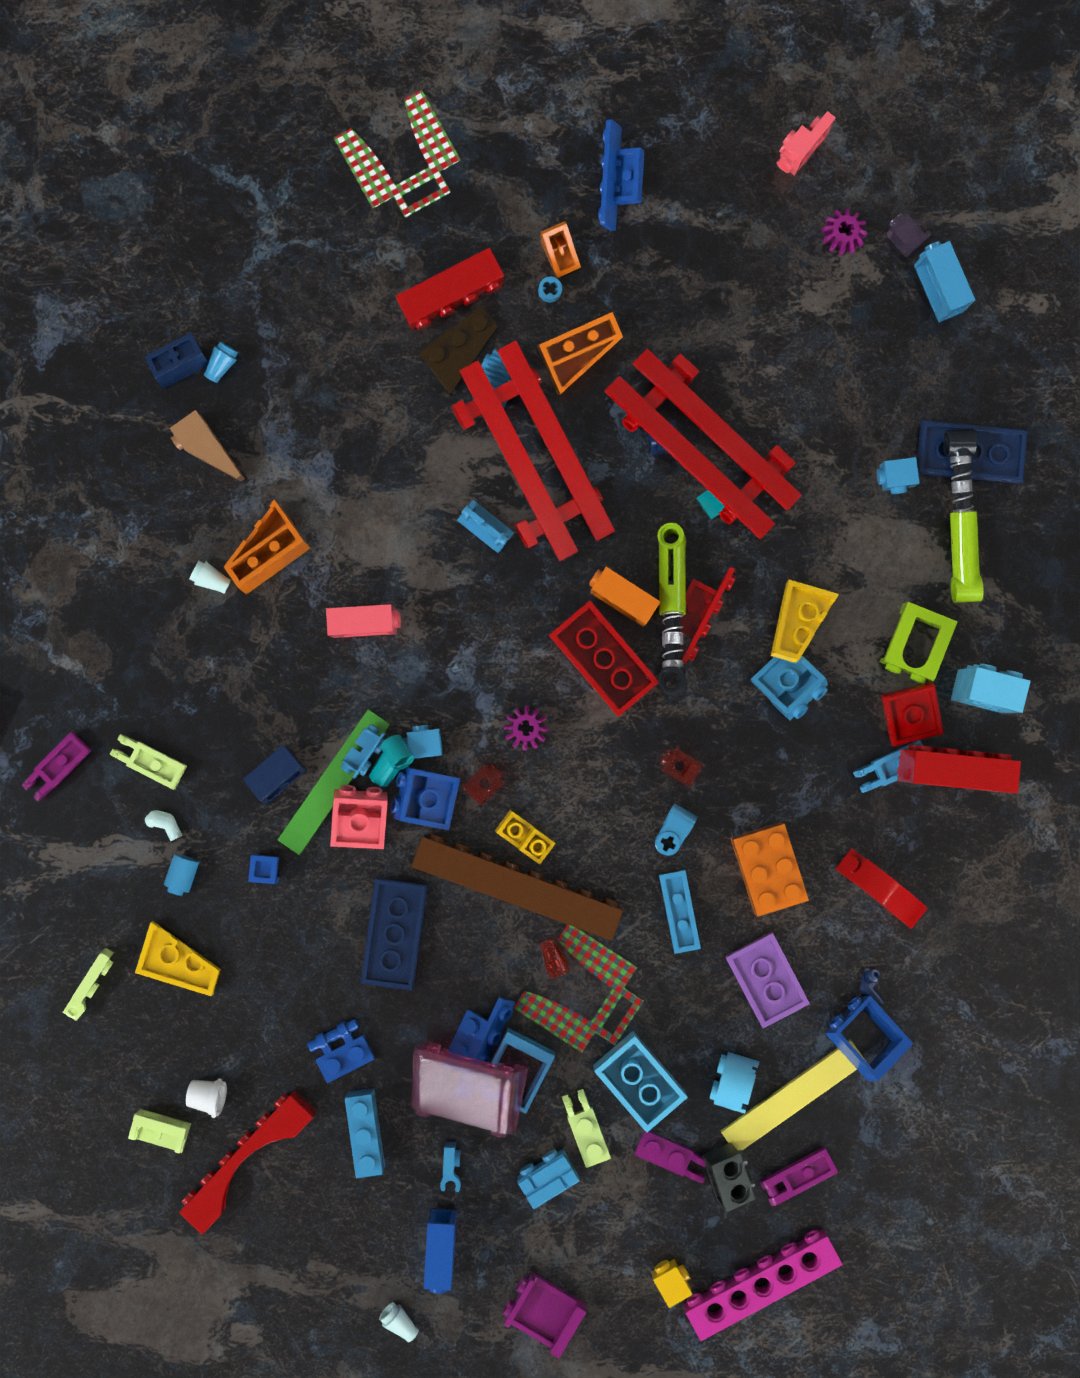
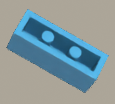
M374 1088L348 1091L345 1096V1105L356 1178L383 1175L385 1161Z

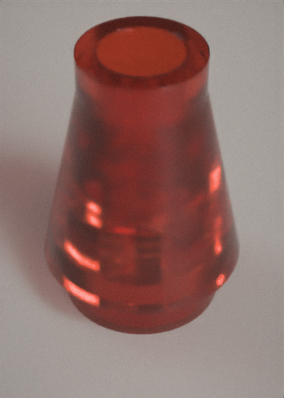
M554 938L539 944L542 951L546 975L549 974L551 980L570 972L568 967L570 963L557 946Z

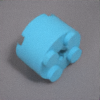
M730 1052L727 1053V1056L721 1054L717 1073L721 1074L720 1081L714 1080L710 1099L714 1100V1104L745 1114L746 1106L742 1104L748 1105L756 1077V1070H753L752 1067L758 1068L759 1061Z

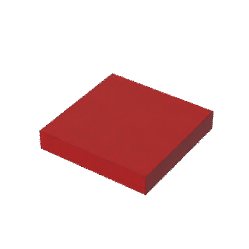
M933 682L881 695L890 743L893 747L944 734L936 688Z

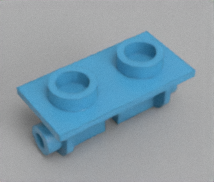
M474 500L463 509L461 516L457 519L459 523L497 553L500 552L514 534L511 529Z
M372 724L368 728H364L355 742L363 748L362 751L359 752L352 747L341 762L343 763L341 766L343 771L348 774L352 770L356 772L353 776L354 779L358 778L359 775L364 777L372 765L369 760L374 752L379 755L382 751L381 744L385 741L384 738L387 734L377 735L379 729Z

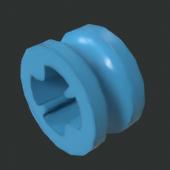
M550 276L542 279L539 284L538 294L543 301L548 303L555 302L561 296L562 284L557 278ZM546 284L552 286L554 284L557 287L554 292L557 293L555 295L551 293L546 295L544 293L546 287L543 286Z

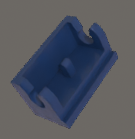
M192 332L145 356L154 378L163 389L206 368L209 363Z
M282 745L248 774L243 781L260 802L269 804L308 770L291 750Z

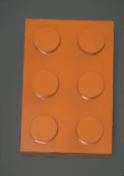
M775 823L730 838L753 912L757 917L809 901L784 823Z

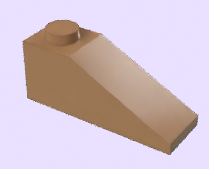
M193 411L170 427L174 434L171 440L179 450L184 448L189 454L241 482L245 480L243 474L199 412Z

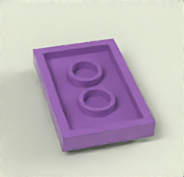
M772 932L725 956L762 1028L810 1004Z

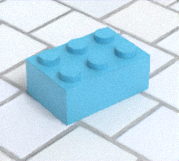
M987 664L967 665L966 669H958L951 700L999 713H1023L1030 680L1022 679L1023 674L1015 671L996 672L997 667Z
M634 1031L593 1065L594 1072L646 1132L650 1131L688 1098L681 1085Z

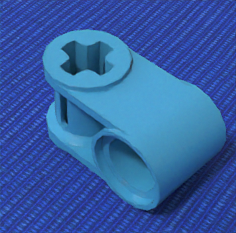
M674 803L656 837L655 847L657 851L667 856L675 854L685 837L690 833L698 816ZM670 836L672 837L671 843L674 844V847L672 849L667 848L664 851L661 839H668Z

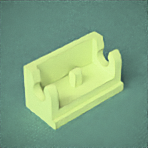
M140 1109L134 1114L128 1139H138L175 1150L176 1153H182L191 1123Z

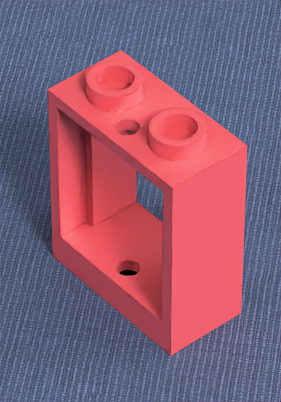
M391 604L326 608L328 636L333 638L397 634V628H401L400 612L395 610V607Z

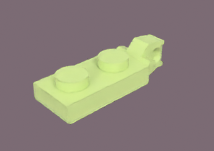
M107 948L101 951L64 1009V1014L74 1020H77L87 1009L85 997L87 996L91 999L99 984L96 983V980L100 974L105 976L114 962L110 958L114 952Z

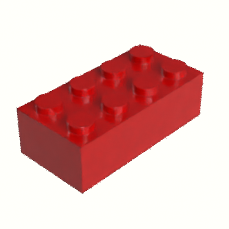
M588 601L549 635L551 640L617 717L659 683L656 677L591 601Z
M909 745L908 750L899 749L901 751L898 758L900 761L897 768V781L1018 794L1021 761L1011 760L1012 755Z

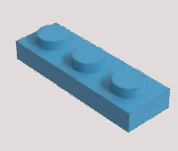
M685 869L659 874L674 953L701 949Z

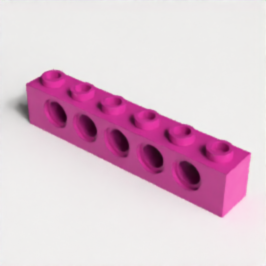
M824 1229L820 1231L813 1230L807 1233L802 1241L796 1244L792 1242L783 1246L781 1252L776 1255L762 1257L758 1260L757 1265L750 1269L742 1268L734 1274L733 1278L725 1282L721 1280L714 1283L710 1287L711 1290L703 1294L696 1293L690 1296L687 1302L683 1304L685 1313L700 1341H703L843 1264ZM812 1252L815 1254L811 1261H802L805 1253ZM783 1265L791 1266V1270L787 1274L778 1273L779 1268ZM757 1279H768L767 1284L765 1286H755V1282ZM737 1290L743 1291L744 1296L741 1299L735 1300L731 1298L733 1292ZM713 1303L721 1305L720 1309L716 1312H710L707 1309Z

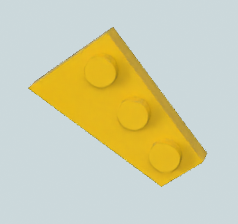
M788 580L785 586L771 656L794 663L799 661L839 594Z
M151 921L135 973L212 996L221 969L160 925Z

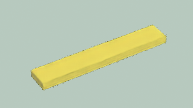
M849 1039L848 1042L861 1055L854 1043ZM836 1048L720 1131L728 1143L731 1142L737 1150H744L857 1069Z

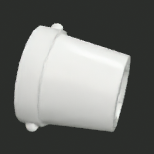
M220 1078L216 1081L192 1080L186 1094V1106L207 1112L212 1118L219 1116L226 1099V1082H223Z

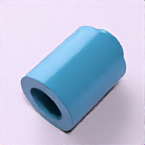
M174 854L164 885L168 887L167 891L179 896H183L184 892L189 893L199 861L185 855Z

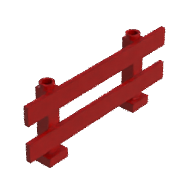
M514 341L497 350L512 380L493 389L479 361H476L459 370L474 400L467 404L461 400L450 407L463 430L475 424L473 419L481 414L536 516L530 522L522 519L513 524L525 548L538 544L536 537L545 534L558 560L562 561L578 552L564 525V522L581 513L596 541L615 532L600 503L603 501L600 491L597 487L593 488L539 385L541 378L535 368H530L517 341ZM517 395H520L573 496L572 499L556 508L501 405Z
M646 349L633 362V365L655 387L642 398L619 376L604 391L627 413V416L622 420L624 427L634 432L641 426L725 506L719 512V516L724 522L731 524L738 518L761 539L775 523L752 501L764 489L788 511L802 496L783 477L796 462L778 445L763 459L688 387L700 371L681 353L667 368L650 350ZM667 399H670L752 477L741 490L656 411Z

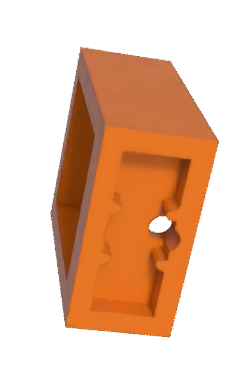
M605 567L603 572L598 569L589 584L593 587L590 592L592 595L642 627L647 624L660 604L659 600L608 567Z

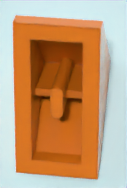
M565 221L541 231V244L557 278L581 268Z

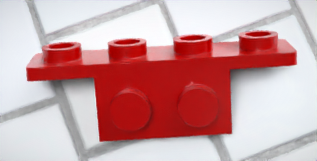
M730 566L727 569L717 591L692 579L686 591V614L681 618V626H683L681 632L691 638L681 658L683 664H686L688 659L690 661L694 660L700 648L696 646L700 636L706 637L712 625L708 622L712 613L717 614L724 602L720 597L725 589L728 591L731 589L736 579V576L732 575L735 568Z

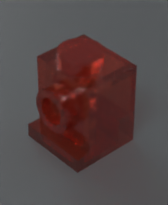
M674 748L672 752L667 750L660 761V764L663 765L661 771L687 787L691 786L703 766L702 763L677 748ZM676 761L683 762L684 767L682 770H675L674 763Z
M485 764L462 788L482 806L504 784L501 780L504 775L494 765L489 768ZM483 778L490 781V786L486 789L480 786V781Z

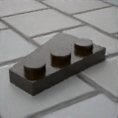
M481 306L418 352L449 396L453 394L462 379L459 370L471 365L498 330V326L483 306Z

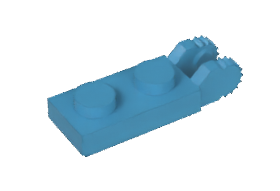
M918 740L899 749L908 750L909 745L923 746L921 740ZM897 749L871 761V764L858 768L853 772L855 778L863 777L872 771H875L878 779L862 784L860 786L862 793L897 781V768L900 761L898 758L901 750Z

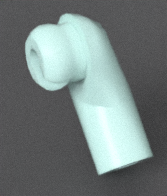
M154 810L145 817V823L148 827L153 828L155 826L165 829L170 841L183 836L172 814Z

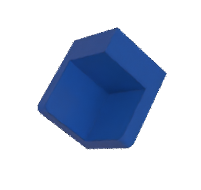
M260 853L252 854L248 882L278 883L280 879L277 876L279 857L265 856Z

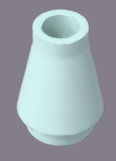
M198 561L189 578L195 582L194 585L225 593L231 582V579L224 576L207 561L205 563Z
M392 1302L380 1314L379 1320L382 1322V1326L404 1338L407 1342H411L419 1332V1329L413 1324L401 1305H396Z

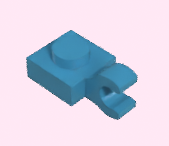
M445 1142L443 1178L440 1184L441 1191H445L448 1181L455 1183V1192H459L461 1187V1180L454 1172L455 1167H460L461 1150H456V1142Z

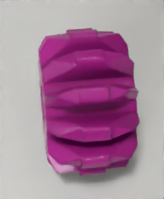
M849 208L845 209L843 215L839 210H836L833 213V217L828 216L825 223L827 226H823L821 232L827 235L824 237L823 243H832L829 248L830 252H833L837 247L839 248V255H843L846 249L850 254H853L855 247L861 248L864 244L862 238L867 236V231L862 228L866 225V222L863 220L857 221L860 215L859 212H856L852 217L850 216ZM842 228L843 231L848 230L849 234L846 235L845 233H840L839 231Z
M529 706L524 707L525 715H521L520 710L515 708L514 711L518 718L515 719L511 715L506 717L509 721L514 722L513 726H503L505 730L513 729V733L505 736L506 740L515 736L517 739L512 745L514 748L518 746L521 740L523 741V751H527V741H531L532 747L536 749L538 745L534 738L537 737L543 742L546 739L538 734L539 731H548L546 726L539 727V723L546 721V717L543 716L536 720L535 717L539 714V709L537 708L532 716L529 715ZM528 720L529 725L534 726L533 732L529 731V736H524L523 731L518 730L519 724L523 725L522 721Z

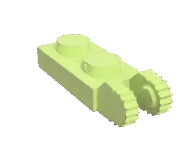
M122 734L119 735L117 740L126 746L134 748V751L130 757L118 749H112L111 756L126 763V766L173 790L176 789L187 765L142 742H137Z
M584 1089L578 1091V1098L584 1110L575 1113L571 1098L565 1095L562 1099L585 1167L588 1168L611 1159L593 1107H590Z

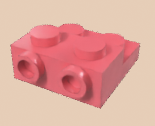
M827 111L822 118L817 116L808 129L802 125L797 132L792 130L783 141L784 145L779 150L781 157L777 161L778 167L782 171L790 172L795 176L826 138L836 117Z
M343 785L340 789H334L330 846L384 849L388 802L387 792H382V789L379 787H368L366 791H358L351 785Z

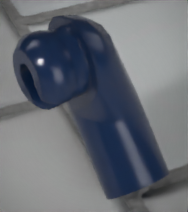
M867 968L861 976L860 991L864 996H871L881 1006L885 1000L876 990L881 974L875 968Z

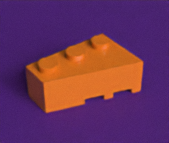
M613 312L537 346L558 395L562 394L575 380L623 338Z
M275 500L269 505L270 509L261 521L258 520L254 525L255 529L246 541L243 540L224 566L236 586L246 595L311 549L284 509Z

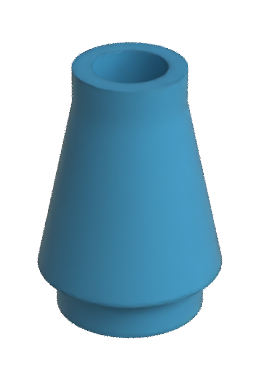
M219 342L213 348L204 376L218 383L220 378L237 361L236 356L238 352L225 343Z

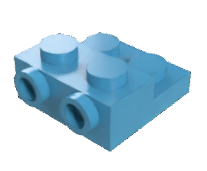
M803 656L796 663L774 657L751 678L752 683L770 699L771 703L789 721L793 717L796 719L802 717L808 710L806 705L813 698L816 701L821 699L827 692L825 687L828 685L826 678Z

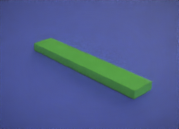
M369 709L278 838L279 842L298 855L302 853L332 810L334 789H340L341 786L349 785L356 772L352 770L348 774L341 769L343 763L341 762L352 747L359 752L362 751L363 748L355 742L364 728H368L372 724L379 729L377 735L381 736L391 725Z

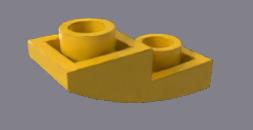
M511 809L495 830L497 834L516 846L538 864L542 863L556 844Z

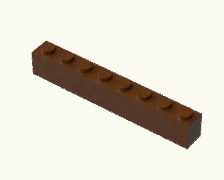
M430 833L429 837L425 835L422 837L411 866L412 868L608 940H613L623 913V909L618 907V901L608 897H604L603 901L593 897V892L583 888H579L577 892L568 888L569 883L559 879H554V882L543 879L544 874L531 869L529 873L518 870L519 865L505 860L504 864L493 861L495 856L482 851L479 852V855L468 852L470 847L455 842L454 846L444 843V837Z

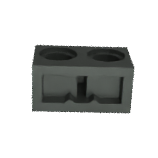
M730 1142L702 1155L716 1200L726 1212L755 1200L752 1190L755 1188V1184L751 1175L746 1172L745 1166L748 1165V1162L742 1150H737Z

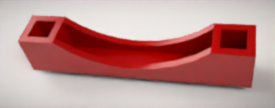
M294 1090L289 1096L284 1093L273 1104L276 1109L271 1115L266 1112L255 1123L258 1128L252 1135L247 1132L236 1143L240 1147L234 1154L229 1151L218 1162L221 1167L216 1173L209 1171L200 1181L203 1186L197 1193L191 1190L181 1201L184 1206L179 1213L202 1235L225 1210L229 1184L241 1162L251 1153L268 1143L296 1137L314 1118L316 1111Z

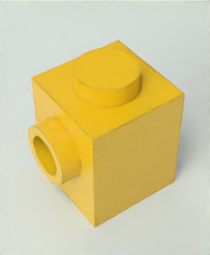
M675 1259L671 1261L664 1260L655 1266V1270L652 1271L653 1281L669 1308L692 1295L691 1287L688 1283V1280L691 1278L683 1264L678 1266Z

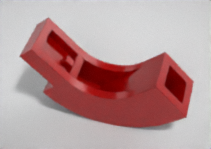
M852 848L835 868L910 929L914 927L928 909L902 885Z

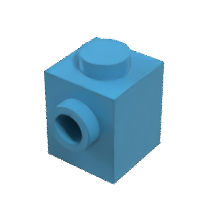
M916 457L884 461L879 465L880 469H877L878 484L882 485L883 491L891 490V494L905 493L907 488L920 484Z
M428 725L413 726V732H407V738H403L414 759L443 755L440 729L429 730Z

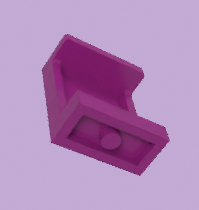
M531 1271L527 1278L523 1276L516 1288L518 1294L514 1301L509 1300L502 1312L504 1315V1325L508 1328L510 1325H513L550 1347V1354L560 1358L586 1314V1303Z

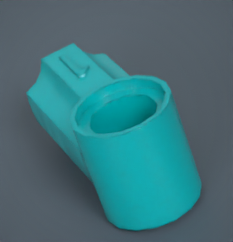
M393 735L381 744L383 753L369 774L371 781L381 787L389 786L399 770L408 767L414 760L412 752L401 735Z

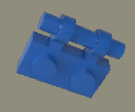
M356 1019L347 1023L343 1021L337 1024V1028L327 1033L321 1032L315 1036V1039L307 1043L311 1052L319 1048L322 1049L324 1054L315 1060L327 1083L376 1058L364 1034L354 1039L351 1032L359 1029ZM342 1037L345 1044L333 1049L330 1043Z

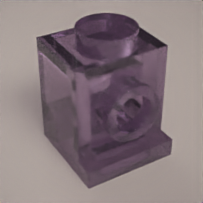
M902 213L898 214L889 223L891 228L886 234L906 258L932 235L929 230L926 233L922 231V226L917 219L911 218L908 214L903 216Z

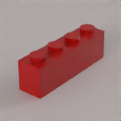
M489 247L395 297L411 330L415 328L421 330L432 323V319L438 316L444 318L451 315L459 305L463 303L465 306L470 305L479 299V295L485 292L490 294L499 290L505 279Z

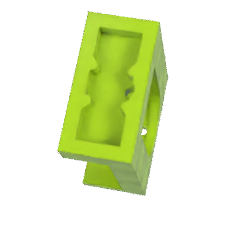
M910 602L903 603L899 612L901 617L884 658H881L880 662L886 664L885 669L896 674H900L901 671L911 674L909 679L925 684L926 681L935 680L958 621ZM915 620L939 629L928 660L919 668L908 666L902 656Z

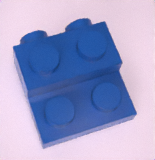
M411 767L404 768L403 772L400 771L396 780V786L400 787L398 798L394 797L391 802L390 810L391 813H394L393 818L398 821L449 830L460 778Z

